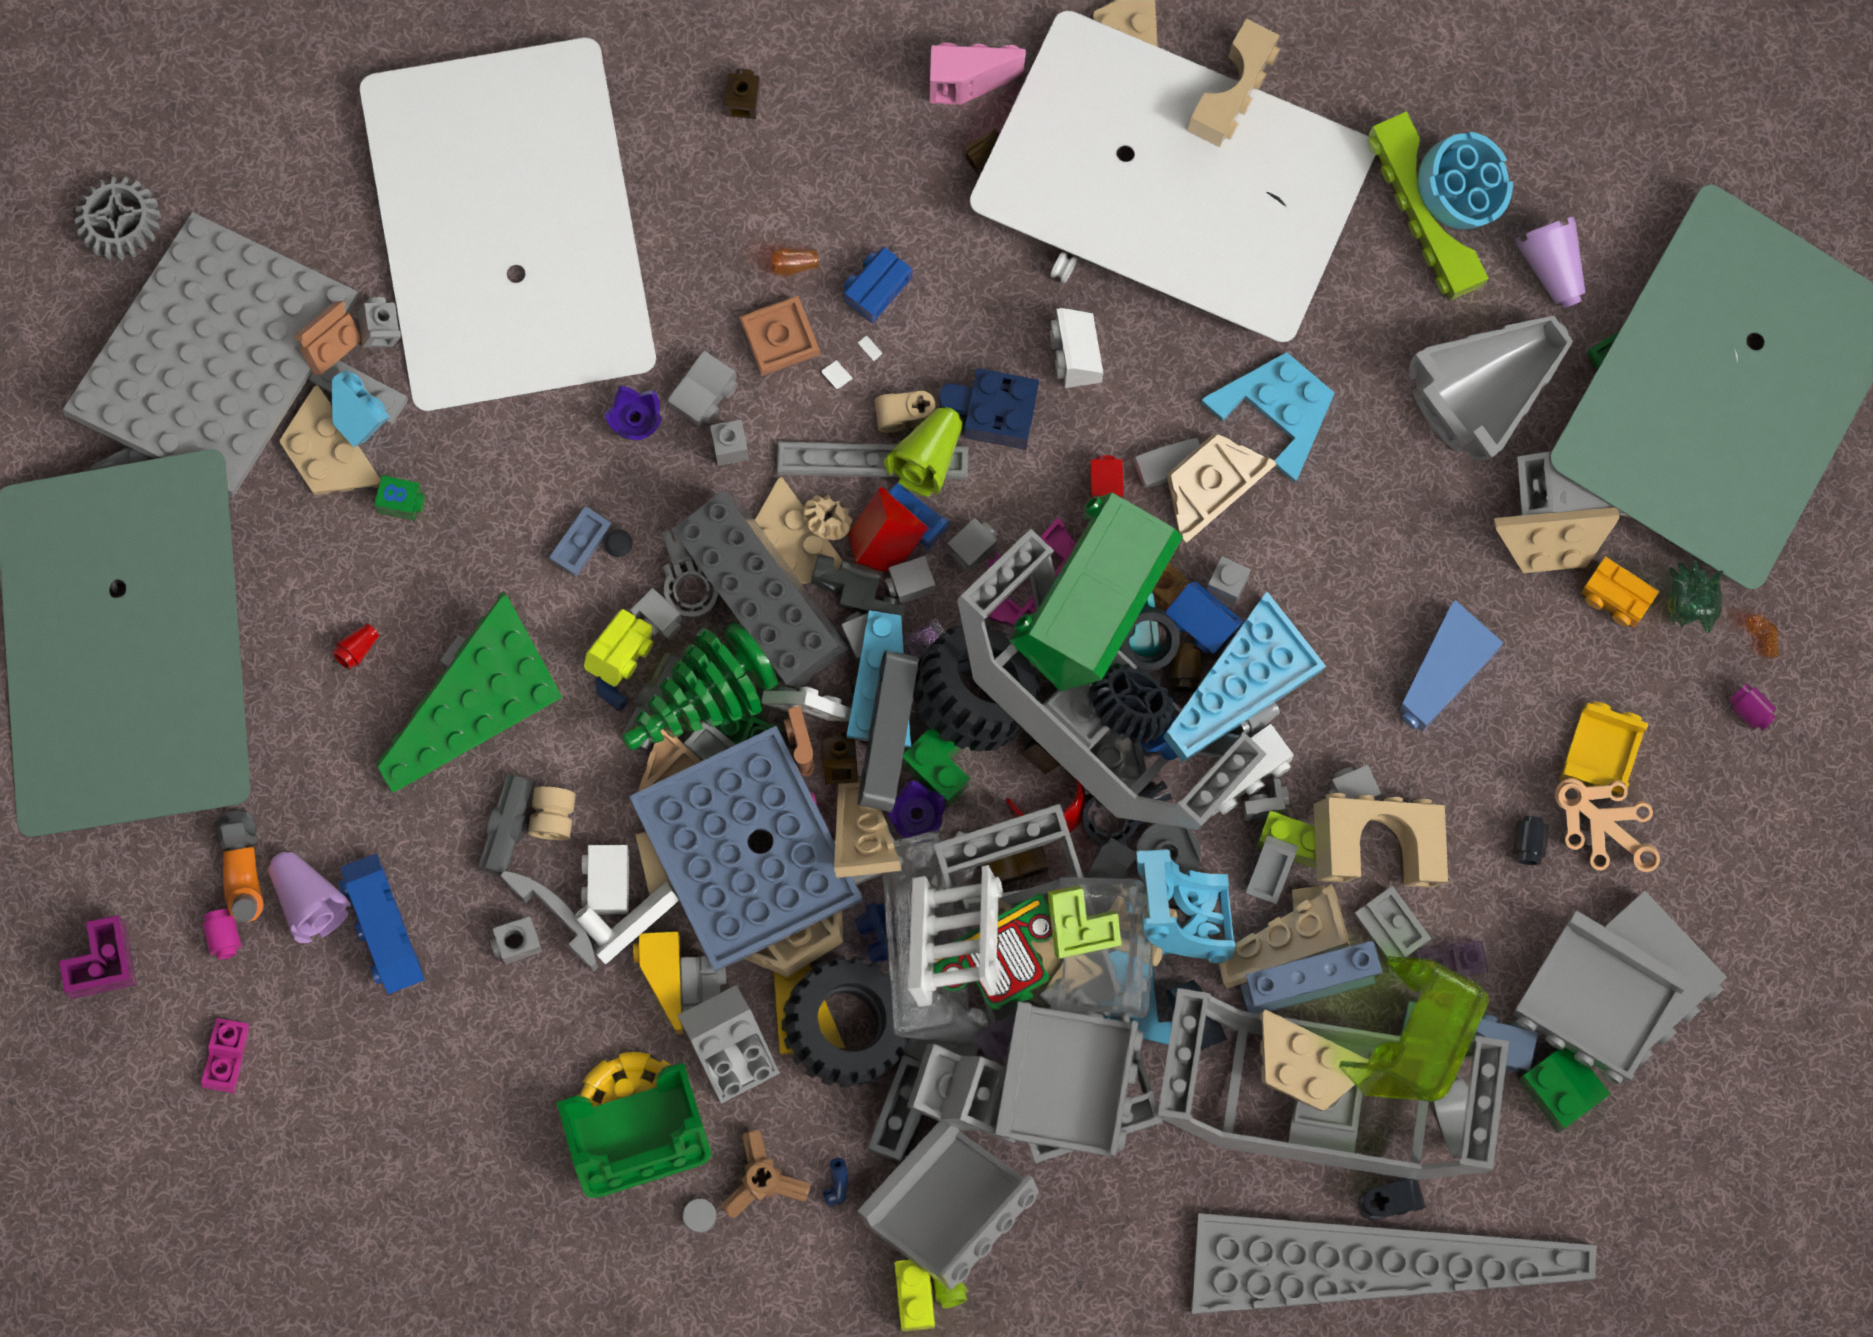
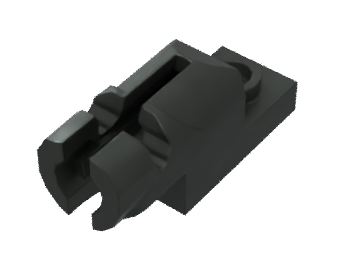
M818 554L811 584L834 594L837 591L841 592L838 602L839 607L865 614L871 610L900 615L902 620L905 607L898 605L899 600L887 596H880V600L874 599L880 574L869 566L844 560L840 565V569L835 571L833 565L834 557Z

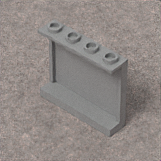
M1646 891L1640 894L1605 926L1608 930L1691 979L1649 1049L1657 1041L1663 1046L1677 1033L1673 1027L1681 1019L1687 1024L1701 1011L1697 1005L1704 998L1711 1002L1724 990L1720 984L1727 977ZM1649 1049L1638 1067L1653 1055Z
M1576 910L1512 1015L1518 1018L1517 1023L1530 1032H1534L1536 1029L1546 1035L1545 1040L1552 1046L1560 1050L1565 1047L1575 1053L1574 1058L1587 1067L1594 1065L1604 1071L1602 1075L1609 1081L1620 1085L1621 1082L1627 1085L1633 1079V1074L1691 979Z
M1018 1002L995 1135L998 1138L1116 1158L1117 1150L1124 1151L1127 1131L1121 1130L1123 1117L1129 1118L1131 1112L1132 1097H1127L1128 1085L1135 1084L1138 1064H1132L1134 1050L1141 1051L1144 1031H1138V1022L1128 1023L1033 1007L1032 1004Z
M939 1121L857 1212L865 1227L948 1289L952 1290L957 1283H961L967 1278L974 1264L990 1252L993 1243L1001 1234L1011 1229L1019 1214L1034 1203L1039 1191L1032 1176L1028 1175L1024 1178L961 1133L959 1129Z

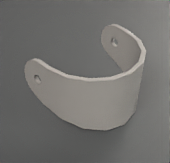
M1461 1077L1450 1078L1432 1085V1097L1436 1115L1448 1151L1454 1159L1460 1156L1468 1086Z

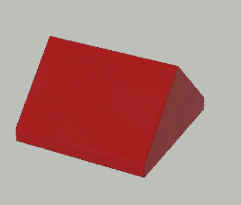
M881 486L848 532L855 562L889 573V567L906 562L929 528Z

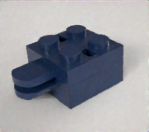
M977 368L973 387L947 383L941 389L939 405L940 408H951L960 417L967 418L964 438L1027 450L1038 395L1039 380Z

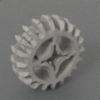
M112 176L108 185H106L104 180L100 179V188L97 190L89 186L88 190L91 195H81L80 200L84 205L76 206L75 211L79 217L74 218L75 225L80 227L77 230L79 238L84 239L83 243L86 248L93 247V252L97 256L104 252L106 259L109 260L116 253L118 259L123 261L127 251H129L132 257H136L135 248L138 246L141 250L146 251L145 240L155 242V236L151 231H158L160 229V225L156 220L161 218L159 210H156L158 203L155 198H151L152 193L148 188L142 190L143 186L139 181L131 185L130 179L126 176L120 184L117 178ZM121 198L135 201L141 206V209L125 207L121 202ZM109 201L107 207L98 210L104 203ZM118 210H119L120 213H121V216H119V218H118L119 221H117V227H116L114 221H115L116 218H117L116 215H118ZM137 226L130 234L126 235L128 229ZM94 227L110 229L114 238L101 236L94 231Z

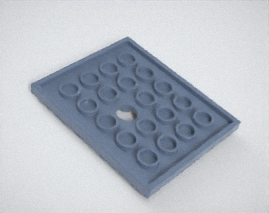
M777 726L629 796L714 972L863 901L852 876L836 878L834 870L835 842ZM756 830L769 832L774 840L772 848L764 854L752 852L748 847V839L751 833Z

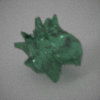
M1697 560L1693 561L1690 571L1683 563L1679 562L1677 565L1680 574L1674 568H1669L1673 583L1667 598L1666 609L1671 625L1675 626L1676 621L1683 627L1685 624L1700 620L1704 631L1710 633L1715 621L1719 619L1722 612L1720 578L1724 571L1719 570L1710 578H1706L1704 569L1700 572Z

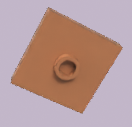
M799 296L739 317L761 376L821 355Z

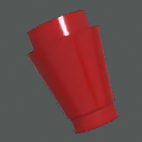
M366 623L335 643L336 648L332 651V655L347 670H350L353 666L358 667L380 636L370 624Z

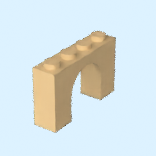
M1343 793L1327 794L1326 799L1314 803L1317 881L1346 883L1361 877L1360 836L1366 823L1369 820H1373L1387 825L1400 841L1403 857L1404 886L1433 888L1448 882L1445 805H1434L1430 799H1418L1412 801V803H1405L1401 797L1385 798L1384 801H1376L1372 795L1356 796L1355 799H1347Z

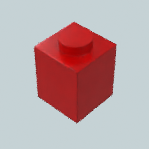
M1101 455L1096 457L1095 460H1090V499L1094 496L1100 497L1109 493H1114L1124 498L1123 459H1115V456Z

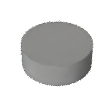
M695 1199L686 1205L683 1211V1219L691 1231L705 1233L715 1225L717 1214L714 1206L709 1201Z

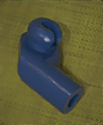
M600 676L596 677V692L598 696L617 711L623 710L629 699L617 690V686L614 687L603 681Z

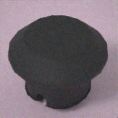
M613 530L607 534L604 540L605 550L613 557L627 555L633 545L631 536L624 530Z

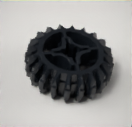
M1119 663L1109 666L1102 680L1091 683L1092 685L1087 695L1090 700L1088 706L1094 710L1093 717L1101 719V726H1107L1111 729V734L1114 732L1119 734L1122 740L1127 737L1130 738L1134 744L1138 740L1145 744L1149 740L1155 741L1170 725L1175 710L1171 706L1173 699L1167 696L1169 690L1160 686L1161 680L1153 679L1151 672L1148 674L1142 672L1140 666L1135 669L1132 668L1129 663H1126L1124 666Z

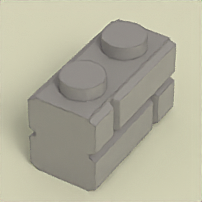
M707 956L679 958L681 1013L720 994V984H727L726 967L714 972Z

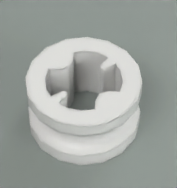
M1062 251L1052 269L1050 277L1055 278L1058 276L1061 278L1062 283H1066L1075 267L1077 258H1068L1067 253Z

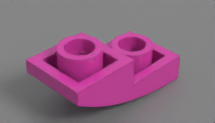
M216 1018L208 1046L209 1056L201 1081L202 1088L235 1093L247 1042L249 1024Z

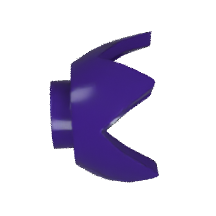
M620 386L615 395L613 407L605 412V418L609 426L621 438L630 441H639L652 435L660 426L662 420L656 391L649 390L638 393L629 387ZM633 414L641 416V420L637 423H633L629 419Z
M910 781L903 788L900 795L896 797L892 811L888 812L896 832L908 839L926 838L938 832L942 825V815L945 808L944 796L937 792L928 791L916 781ZM914 809H920L923 812V816L921 819L915 820L911 817V812Z

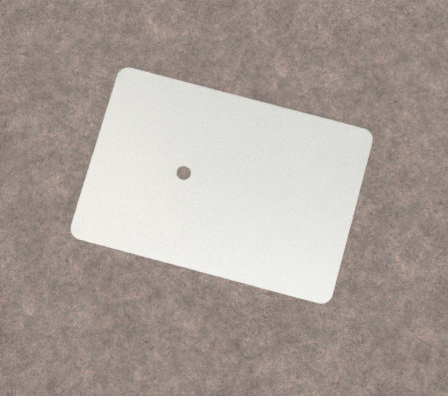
M1064 11L1056 16L971 194L970 204L973 210L980 215L1275 341L1287 342L1295 337L1375 155H1373L1369 148L1368 136L1254 88L1249 95L1253 100L1245 115L1239 113L1235 120L1239 125L1231 140L1225 138L1219 148L1188 132V124L1204 93L1226 92L1236 86L1239 81L1076 12ZM1121 146H1129L1134 150L1135 156L1129 162H1122L1116 156L1117 149ZM1266 192L1278 196L1286 204V207Z
M579 38L375 73L365 77L360 85V94L414 404L422 410L431 411L641 374L651 370L656 362V354L601 49L598 43L590 38ZM513 265L523 267L526 272L524 280L519 283H513L507 278V271Z

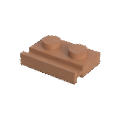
M343 301L333 302L293 336L295 340H299L301 344L300 350L313 375H322L361 342L360 333L350 313H346L343 308L345 306Z

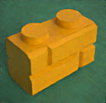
M1605 556L1581 594L1586 596L1585 601L1591 607L1598 610L1604 608L1612 613V619L1623 627L1630 625L1635 628L1660 591Z

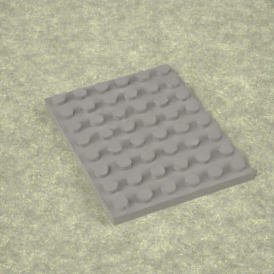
M192 212L63 408V413L65 416L153 459L208 449L218 450L224 455L226 460L228 495L234 497L312 373L300 350L301 344L299 340H295L293 336L335 301H343L345 304L343 308L346 313H350L359 298V292Z

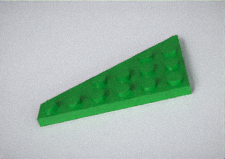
M504 591L497 595L498 599L486 616L480 618L475 631L467 636L454 654L455 658L443 675L440 674L432 690L424 695L411 713L413 716L400 733L398 732L395 735L391 746L384 750L376 761V765L392 793L562 698Z

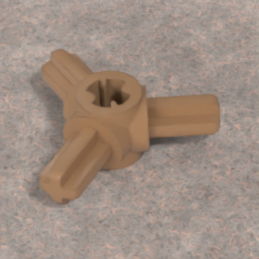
M759 1130L743 1134L742 1139L748 1164L744 1166L745 1175L740 1179L742 1185L721 1204L724 1212L732 1219L736 1218L755 1199L761 1201L765 1196L774 1198L775 1194L802 1202L806 1201L810 1192V1184L781 1175L782 1169L774 1167L773 1159H767L762 1133ZM760 1171H764L765 1176L771 1175V1179L766 1180L767 1186L760 1187L758 1182L756 1184L753 1183V1180L758 1178L757 1173Z

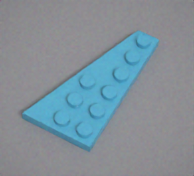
M1268 592L1261 598L1163 736L1182 762L1313 678L1326 667Z

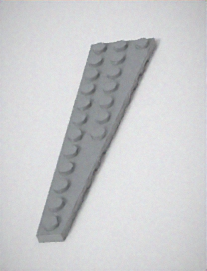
M1198 1213L1191 1315L1594 1280L1597 1245Z

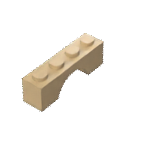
M1246 18L1232 43L1228 56L1238 69L1240 81L1226 92L1204 93L1190 118L1187 128L1188 132L1219 148L1225 138L1231 140L1239 125L1235 121L1239 113L1245 115L1253 98L1249 97L1253 88L1259 90L1267 74L1263 72L1267 64L1272 66L1280 52V48L1276 47L1280 35Z

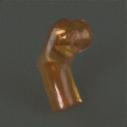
M1761 614L1749 616L1746 625L1749 631L1762 641L1763 657H1779V633L1777 626Z

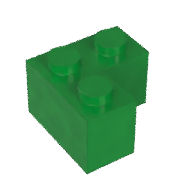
M929 728L903 754L902 765L930 792H937L943 795L945 806L948 808L970 786L971 778L951 760L961 748L954 746V742L950 740L944 741L939 737L940 733L934 728L932 730Z

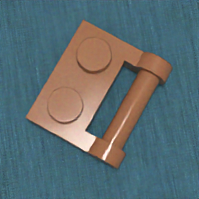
M801 706L788 709L789 719L784 720V728L789 746H796L794 751L796 766L802 777H808L814 772L813 750Z

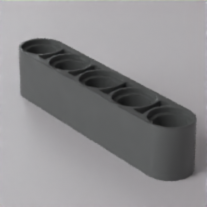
M885 650L883 653L858 794V806L891 812L894 807L918 668V656Z

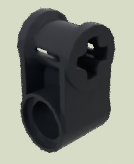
M1409 1178L1398 1179L1386 1185L1375 1187L1364 1193L1358 1202L1361 1215L1368 1220H1379L1397 1214H1407L1412 1210L1418 1211L1426 1208L1419 1181ZM1373 1199L1375 1201L1381 1200L1382 1206L1379 1208L1371 1207L1370 1201Z

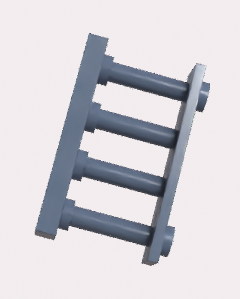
M1370 941L1246 974L1247 983L1240 985V990L1247 1012L1259 1014L1264 1009L1274 1012L1372 986L1375 984L1373 976L1381 974L1382 969L1374 942Z

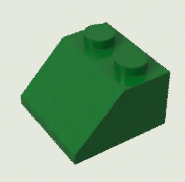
M1565 1047L1554 1052L1518 1080L1558 1133L1611 1095L1590 1067L1578 1062L1574 1058L1575 1053Z

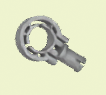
M666 530L661 535L664 538L677 578L674 579L669 564L663 566L667 577L664 584L665 600L680 612L681 617H701L712 610L717 602L719 593L713 586V597L707 606L704 604L709 598L708 595H705L701 602L694 605H688L683 602L681 607L691 609L690 612L679 609L670 598L672 593L676 602H680L676 588L684 578L696 577L701 579L708 593H710L708 584L710 581L701 575L704 572L696 562L698 571H695L689 552L673 532L676 542L673 541L670 530ZM686 564L688 571L682 573L680 566ZM674 583L673 589L669 590L670 584ZM702 608L699 611H693L694 609Z

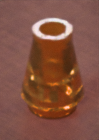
M779 247V250H774L771 253L773 273L775 276L781 275L782 278L818 268V252L816 249L805 250Z

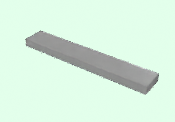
M778 442L777 475L899 478L894 472L890 476L884 466L887 454L897 445ZM968 446L955 447L945 479L968 480Z

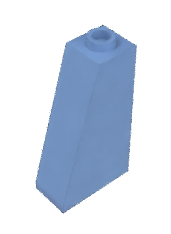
M1456 600L1451 604L1399 709L1402 713V720L1412 729L1418 727L1422 732L1494 657L1503 645V642Z

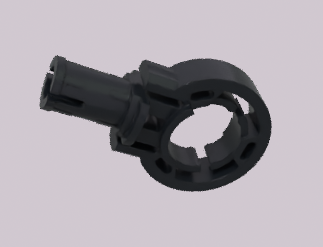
M1164 781L1137 795L1163 802L1172 800L1169 791L1156 796L1157 793L1167 789ZM1093 796L1084 807L1082 824L1086 834L1094 842L1105 845L1109 841L1101 840L1095 836L1096 833L1107 837V833L1100 831L1096 826V811L1093 810L1091 821L1087 820L1090 807L1098 800ZM1099 803L1096 807L1100 808L1103 804ZM1125 819L1123 827L1118 832L1111 833V837L1122 833V838L1116 840L1122 844L1133 835L1136 827L1146 822L1135 820L1130 823V819ZM1090 823L1094 828V832H1092L1089 828ZM1130 826V829L1127 832V834H1124V830L1126 829V827Z

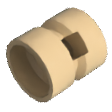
M555 787L534 788L532 808L536 810V813L530 815L528 834L541 839L569 840L572 820L568 817V814L574 812L576 794L572 791Z

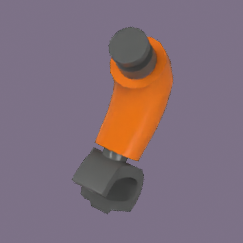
M230 811L226 813V816L216 821L219 848H230V851L223 852L224 897L229 913L233 918L241 922H250L257 919L264 908V900L256 868L254 847L246 848L248 844L257 843L256 826L251 812Z

